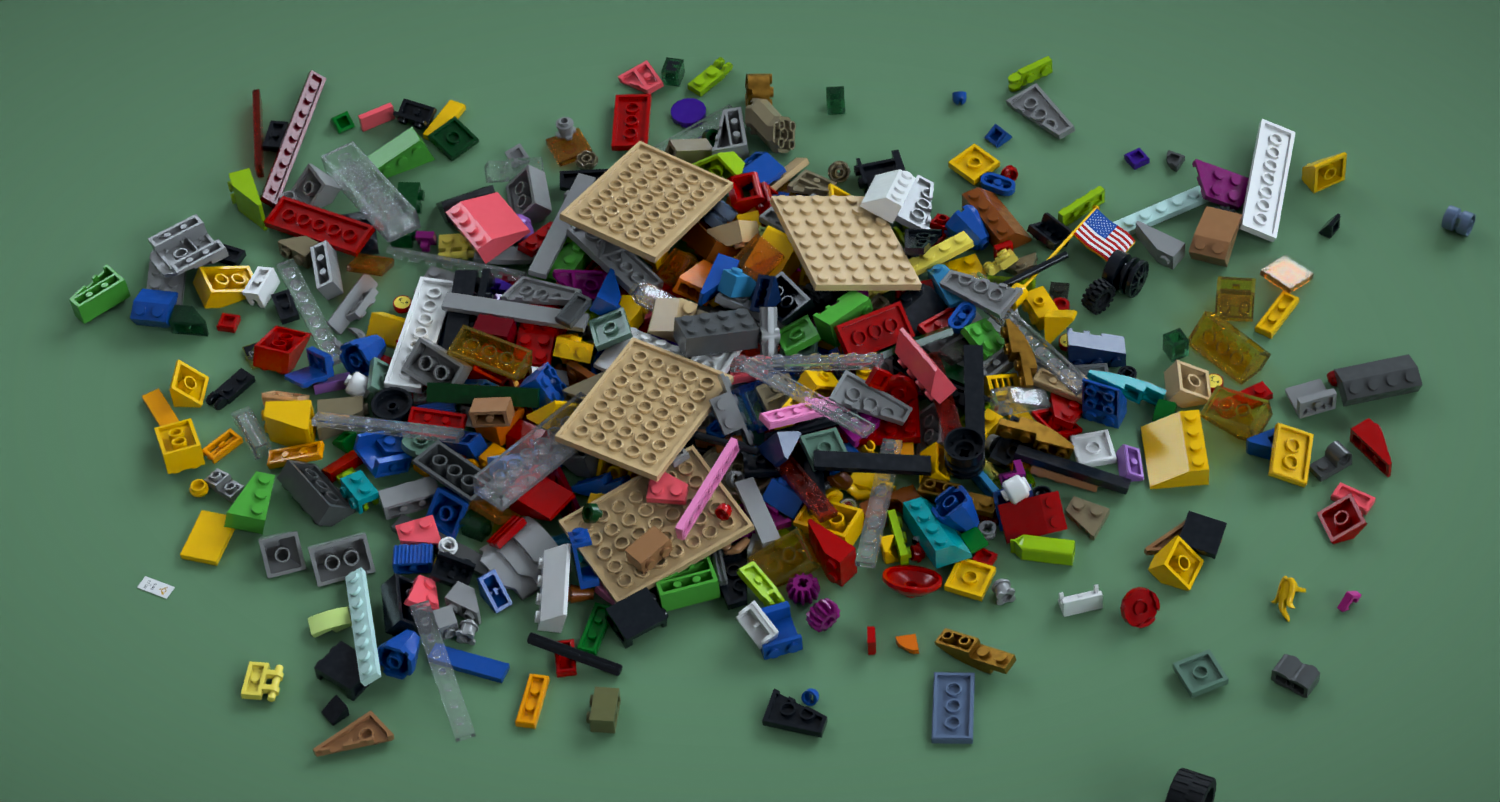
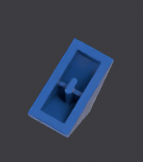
M495 569L477 578L480 596L495 613L513 604Z

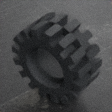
M1098 278V280L1093 281V284H1089L1088 289L1086 288V293L1082 295L1084 298L1081 299V304L1093 314H1101L1102 311L1106 310V307L1109 308V303L1113 302L1116 289L1103 278Z
M812 288L813 292L809 293V298L818 311L822 313L827 305L832 306L835 304L837 299L845 294V291H815Z

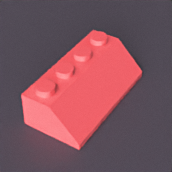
M902 327L899 330L895 353L900 358L897 362L904 369L908 368L906 372L913 380L917 378L915 383L921 390L926 389L924 394L931 401L935 399L941 404L957 388Z

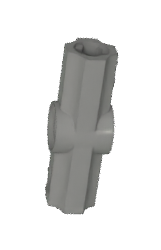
M760 307L758 339L760 344V364L776 365L778 364V344L780 342V329L777 327V307Z

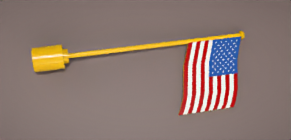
M1094 205L1092 207L1093 210L1048 259L1054 257L1073 236L1106 262L1116 250L1127 253L1135 244V240L1127 231L1104 216L1099 211V206ZM1039 273L1031 276L1024 285L1020 283L1012 285L1011 288H1022L1023 294L1008 311H1015L1028 297L1029 293L1026 287Z

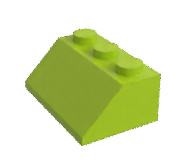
M732 151L717 153L692 164L727 179L730 176L742 174L745 162Z

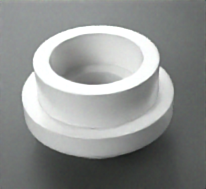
M445 537L439 541L438 549L439 551L450 552L454 555L457 552L458 544L454 538Z

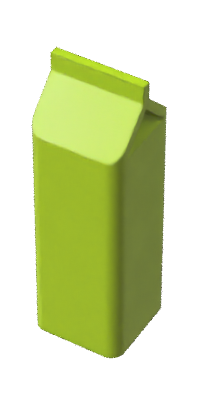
M1025 534L1010 540L1011 553H1015L1021 560L1073 566L1075 540Z

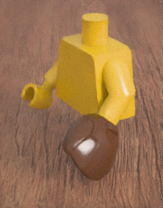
M869 440L867 442L870 449L866 445L862 446L861 450L863 453H875L874 449L876 446L873 441ZM841 472L839 475L825 477V481L831 487L846 490L856 500H870L883 495V493L896 491V486L891 484L890 474L853 472L850 476L846 472Z

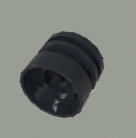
M1116 250L1109 257L1104 267L1102 278L1113 285L1116 290L1119 289L1121 294L1134 298L1145 284L1149 272V264L1138 257L1132 258L1130 254Z
M959 427L947 434L944 440L945 468L950 475L958 479H972L982 473L985 467V439L976 429Z

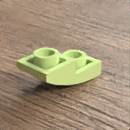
M336 608L309 617L308 623L311 635L316 638L331 630L337 633L352 626L350 608Z

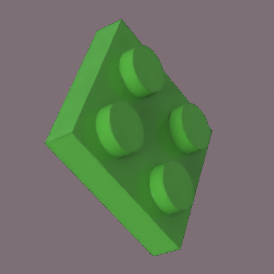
M808 314L780 329L779 343L787 358L821 340Z
M986 318L965 326L960 331L970 345H983V361L1002 349L1005 343L1004 339L1001 338L991 322Z

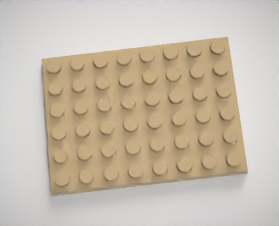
M639 141L560 213L559 220L655 263L733 189L734 182Z
M771 196L770 203L815 291L921 290L922 283L888 221L860 207L865 196Z
M632 337L556 433L555 441L658 482L712 411L709 400L724 394L718 379V375L724 372ZM724 373L725 377H729L732 384L734 382V376Z
M693 445L685 449L690 455L688 460L675 468L670 465L665 471L688 484L689 490L686 505L647 502L646 495L650 479L638 475L590 502L597 504L599 510L603 511V516L596 523L584 522L582 518L583 507L558 520L560 527L567 536L568 532H572L575 528L588 529L592 545L580 547L577 550L594 574L599 577V581L615 603L645 587L648 590L656 586V582L676 572L680 573L687 569L688 566L701 561L755 530L753 523L722 482H720L685 540L677 538L675 527L711 470ZM721 503L729 504L732 508L731 516L726 521L719 519L715 515V510ZM656 526L670 538L673 550L666 558H662L656 563L652 570L642 574L627 561L625 549L650 528Z

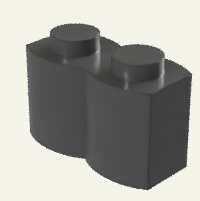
M1288 654L1283 655L1271 674V680L1276 684L1289 688L1292 692L1305 698L1309 696L1320 679V672L1315 666L1304 664L1296 656Z

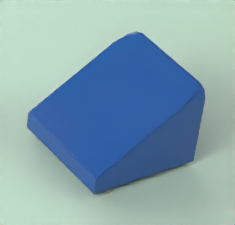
M995 123L984 138L998 148L1009 141L1012 136Z

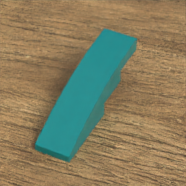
M1089 370L1086 377L1088 380L1120 389L1126 399L1137 404L1144 400L1156 406L1158 399L1164 400L1167 390L1151 383L1111 372Z

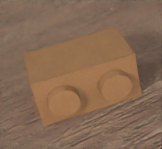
M511 397L474 398L469 410L473 428L510 426L515 413Z
M653 526L625 549L627 561L642 574H645L648 570H652L662 558H666L673 549L670 538L656 526Z

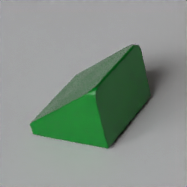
M348 111L332 117L330 121L339 134L355 127Z
M1158 399L1152 421L1154 422L1176 413L1177 404Z
M344 431L332 444L343 452L348 453L353 450L357 434L356 432Z
M977 527L960 535L972 554L989 545Z

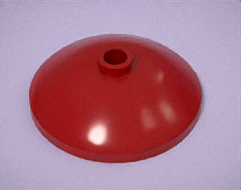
M892 566L885 569L882 574L883 582L890 589L909 598L933 593L942 586L940 574L921 566Z

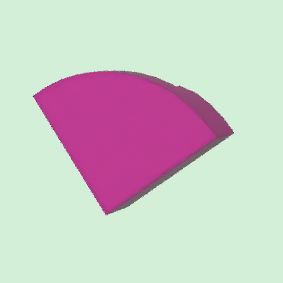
M1347 591L1337 608L1342 612L1349 610V605L1352 602L1357 603L1361 598V594L1357 591Z

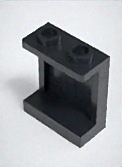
M899 149L891 151V159L862 164L860 158H856L854 173L855 176H859V189H863L864 195H866L875 175L899 169L906 171Z
M647 587L605 609V619L625 649L633 645V639L660 625L663 628L667 626L668 614L666 610L659 606L656 595L653 592L650 593Z
M342 641L333 646L329 653L319 660L314 667L317 679L322 680L326 678L344 689L347 698L352 701L369 686H364L360 682L356 650Z

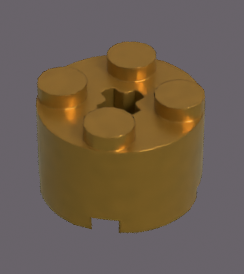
M772 73L746 74V107L752 104L750 102L752 98L767 99L772 104V99H770L774 95V89L770 86L772 84Z

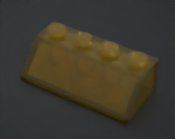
M1205 311L1187 339L1189 346L1239 384H1244L1260 372L1271 356L1268 351L1214 312Z
M464 324L447 350V355L515 381L525 378L532 366V350Z

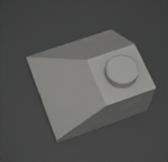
M310 163L291 189V191L297 194L298 201L318 208L331 204L341 190L340 186L331 176Z
M297 531L258 538L268 578L306 569Z

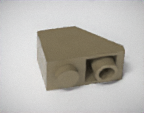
M307 236L281 239L278 241L279 252L284 258H288L297 265H302L309 269L313 265L310 247L319 242Z

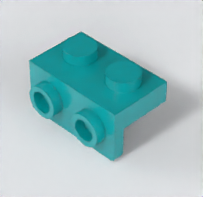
M361 470L340 478L341 487L339 490L342 497L347 498L350 507L359 514L363 513L362 505L379 498V492Z

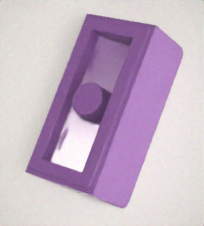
M350 372L336 374L325 382L313 383L315 395L346 389L344 382Z
M1123 444L1116 452L1119 476L1131 479V482L1143 481L1144 473L1140 449Z

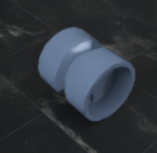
M720 200L713 207L714 211H710L703 220L713 228L727 222H732L738 213L725 201Z
M1450 205L1443 216L1441 226L1450 231L1456 230V233L1467 237L1473 229L1476 214L1468 211L1461 212L1460 208Z

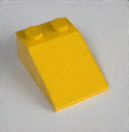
M249 266L199 267L193 280V285L204 308H223L246 299L242 292L253 273Z
M191 418L154 428L168 474H176L186 469H195L205 465L201 444Z
M827 499L828 512L809 516L806 501L794 519L793 525L809 534L808 520L812 519L853 546L866 527L863 509Z

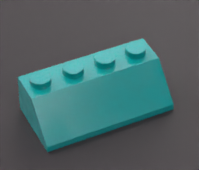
M922 497L903 502V521L913 536H916L920 546L936 569L972 558V553L956 530L942 524L935 517L931 509L933 506L936 507V504Z

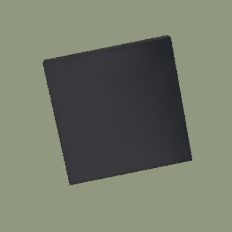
M1189 511L1180 537L1196 553L1215 559L1227 523Z

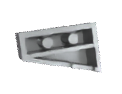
M741 107L723 110L718 134L715 137V145L712 148V155L734 151L743 161L749 157Z

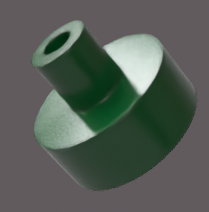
M716 129L705 130L702 138H707L711 146L714 147L718 131Z
M587 503L584 505L582 518L585 523H596L603 516V511L599 510L597 504Z

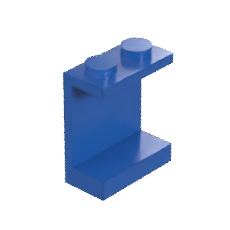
M391 429L357 434L353 450L375 478L405 473L410 468L412 456L403 453L385 457L376 446V440L391 435Z
M575 528L572 532H568L580 589L600 586L599 577L594 574L589 566L580 568L577 548L592 545L588 529Z
M788 601L761 608L779 631L776 639L762 645L760 650L764 660L802 650L801 634L798 635Z

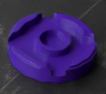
M685 98L677 101L671 108V119L676 125L678 123L684 128L698 126L706 118V107L698 99Z

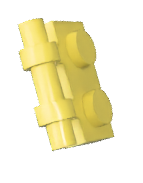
M461 233L439 235L438 260L446 259V261H452V259L462 258V260L474 258V249Z
M1005 248L997 253V257L993 262H985L983 268L988 275L993 276L1002 269L1005 270L1019 259L1010 248L1008 250Z
M249 661L241 690L242 699L262 700L263 694H268L267 700L274 702L276 696L279 695V684L283 680L284 667L276 665L275 670H270L269 663ZM267 679H272L271 684H266Z

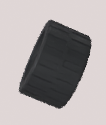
M1180 768L1173 778L1165 802H1213L1217 785L1216 779L1195 771Z

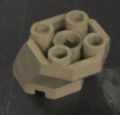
M752 98L750 101L752 104L747 105L745 108V124L751 128L750 134L758 135L774 153H788L790 150H793L795 148V122L791 121L789 117L782 116L767 99Z

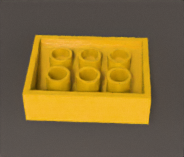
M1199 410L1179 411L1141 426L1140 430L1150 489L1209 485V464Z

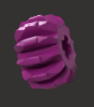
M804 572L801 575L795 573L794 578H789L786 586L789 600H793L795 605L801 602L802 606L806 602L812 604V600H817L818 594H820L817 577L813 578L811 573L805 575Z
M829 598L820 599L819 602L814 603L813 607L809 608L810 611L806 614V621L814 630L818 632L826 631L837 622L836 619L840 617V609Z

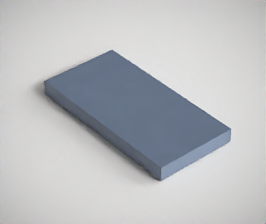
M934 672L932 743L973 744L975 673Z

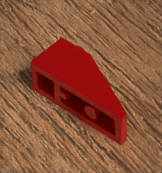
M1370 418L1352 427L1350 442L1387 477L1391 476L1392 462L1381 427Z

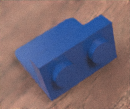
M312 346L306 348L309 366L284 375L285 380L301 388H308L313 383L325 382L328 378L335 376L333 370L334 360L330 354Z

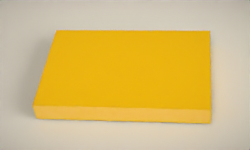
M1278 422L1274 430L1268 476L1305 487L1308 481L1314 434Z
M201 510L180 553L181 559L218 566L235 530L234 528L224 527L226 515Z

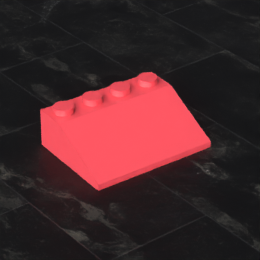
M498 192L460 201L446 211L453 225L485 264L531 232Z

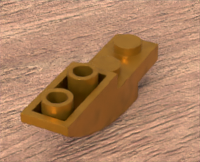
M1005 319L1003 327L1000 328L1001 338H1004L1005 342L1003 346L1004 354L1007 355L1008 362H1014L1015 371H1018L1017 383L1018 387L1022 390V395H1029L1034 385L1032 377L1035 376L1038 369L1036 359L1023 333L1010 319Z
M1021 416L1018 422L1000 418L995 429V435L1018 440L1022 443H1031L1033 449L1068 460L1074 450V446L1053 429Z
M923 476L917 493L936 504L935 499L948 487L954 486L955 489L959 488L960 484ZM967 491L972 497L977 515L993 518L996 512L993 497Z
M947 628L942 631L935 641V645L952 657L988 674H991L993 671L1007 674L1016 661L1015 654L980 643L979 638Z

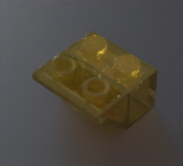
M1218 276L1215 320L1253 322L1255 278Z

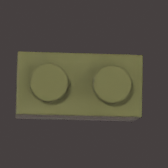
M595 687L594 695H590L589 704L591 711L587 712L586 717L587 723L590 724L591 732H616L621 703L619 688Z

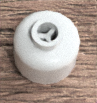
M360 372L348 375L344 382L347 394L353 397L363 396L367 398L370 393L367 390V376Z
M1014 475L1002 483L1003 490L1000 492L1006 502L1010 500L1012 504H1017L1024 498L1029 497L1031 487L1024 476Z

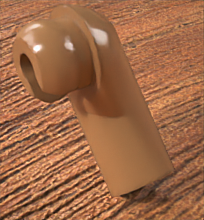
M744 537L737 544L731 545L730 543L721 549L725 555L740 554L749 546L750 539Z

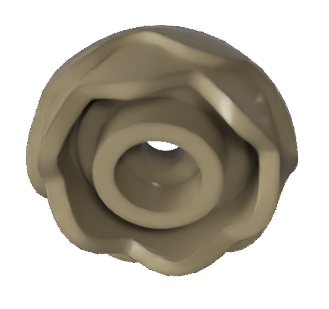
M585 150L577 155L576 165L582 170H592L598 164V156L594 152Z
M835 161L828 168L829 178L836 183L844 182L849 177L850 167L844 161Z

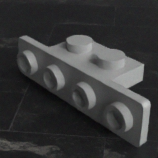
M367 272L362 274L327 321V325L337 335H341L350 322L362 319L367 313L365 311L367 307H370L376 301L375 297L379 293L376 290L378 283Z
M724 373L719 374L718 379L724 394L710 399L709 402L721 431L725 436L740 430L746 445L752 446L755 439L752 431L747 430L745 425L747 419L745 414L739 411L737 406L739 405V400L736 394H732L730 387H732L731 381L728 376L725 377Z

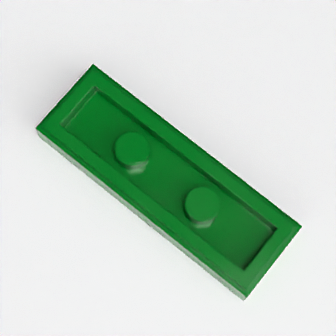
M595 602L577 649L597 656L609 626L605 619V609L611 605Z

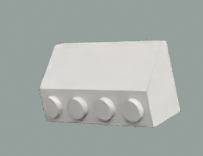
M900 169L875 175L860 207L893 224L916 178L910 172Z
M567 543L544 550L543 557H539L538 569H541V575L537 577V587H540V593L536 595V605H539V611L535 612L534 620L535 623H538L537 630L562 632L567 617L571 544Z

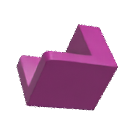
M1021 459L1013 461V471L999 474L1001 486L1005 480L1014 475L1026 478V472Z

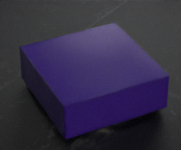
M1140 148L1124 155V160L1134 170L1150 163V158Z

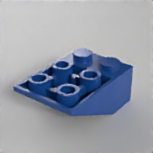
M1083 378L1082 418L1119 429L1127 413V399L1122 391L1118 388Z

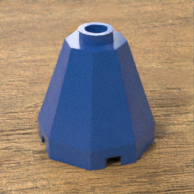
M965 205L962 207L964 211H956L945 224L947 230H944L943 233L950 238L965 231L974 241L972 249L984 250L990 243V235L978 210L973 205Z
M376 334L346 342L340 346V350H342L340 360L347 372L351 374L353 372H360L368 376L370 360L374 357L381 359L386 351L385 340Z
M959 485L957 489L954 486L948 487L935 499L937 505L931 509L935 517L942 524L961 533L974 527L978 528L980 521L972 497L962 485Z
M407 629L377 647L380 666H383V672L387 676L402 680L415 671L420 649V637L415 631Z

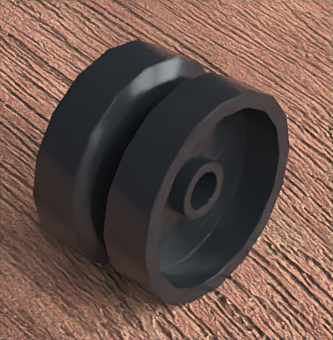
M390 387L381 390L373 397L371 409L378 431L391 429L392 435L412 429V427L407 425L411 406H414L411 394L407 390L399 387Z

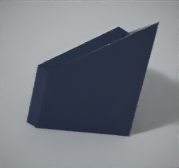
M758 275L756 286L750 296L751 312L760 313V307H775L781 302L778 282L775 276Z
M799 431L776 432L757 448H760V453L775 467H779L788 460L802 433Z

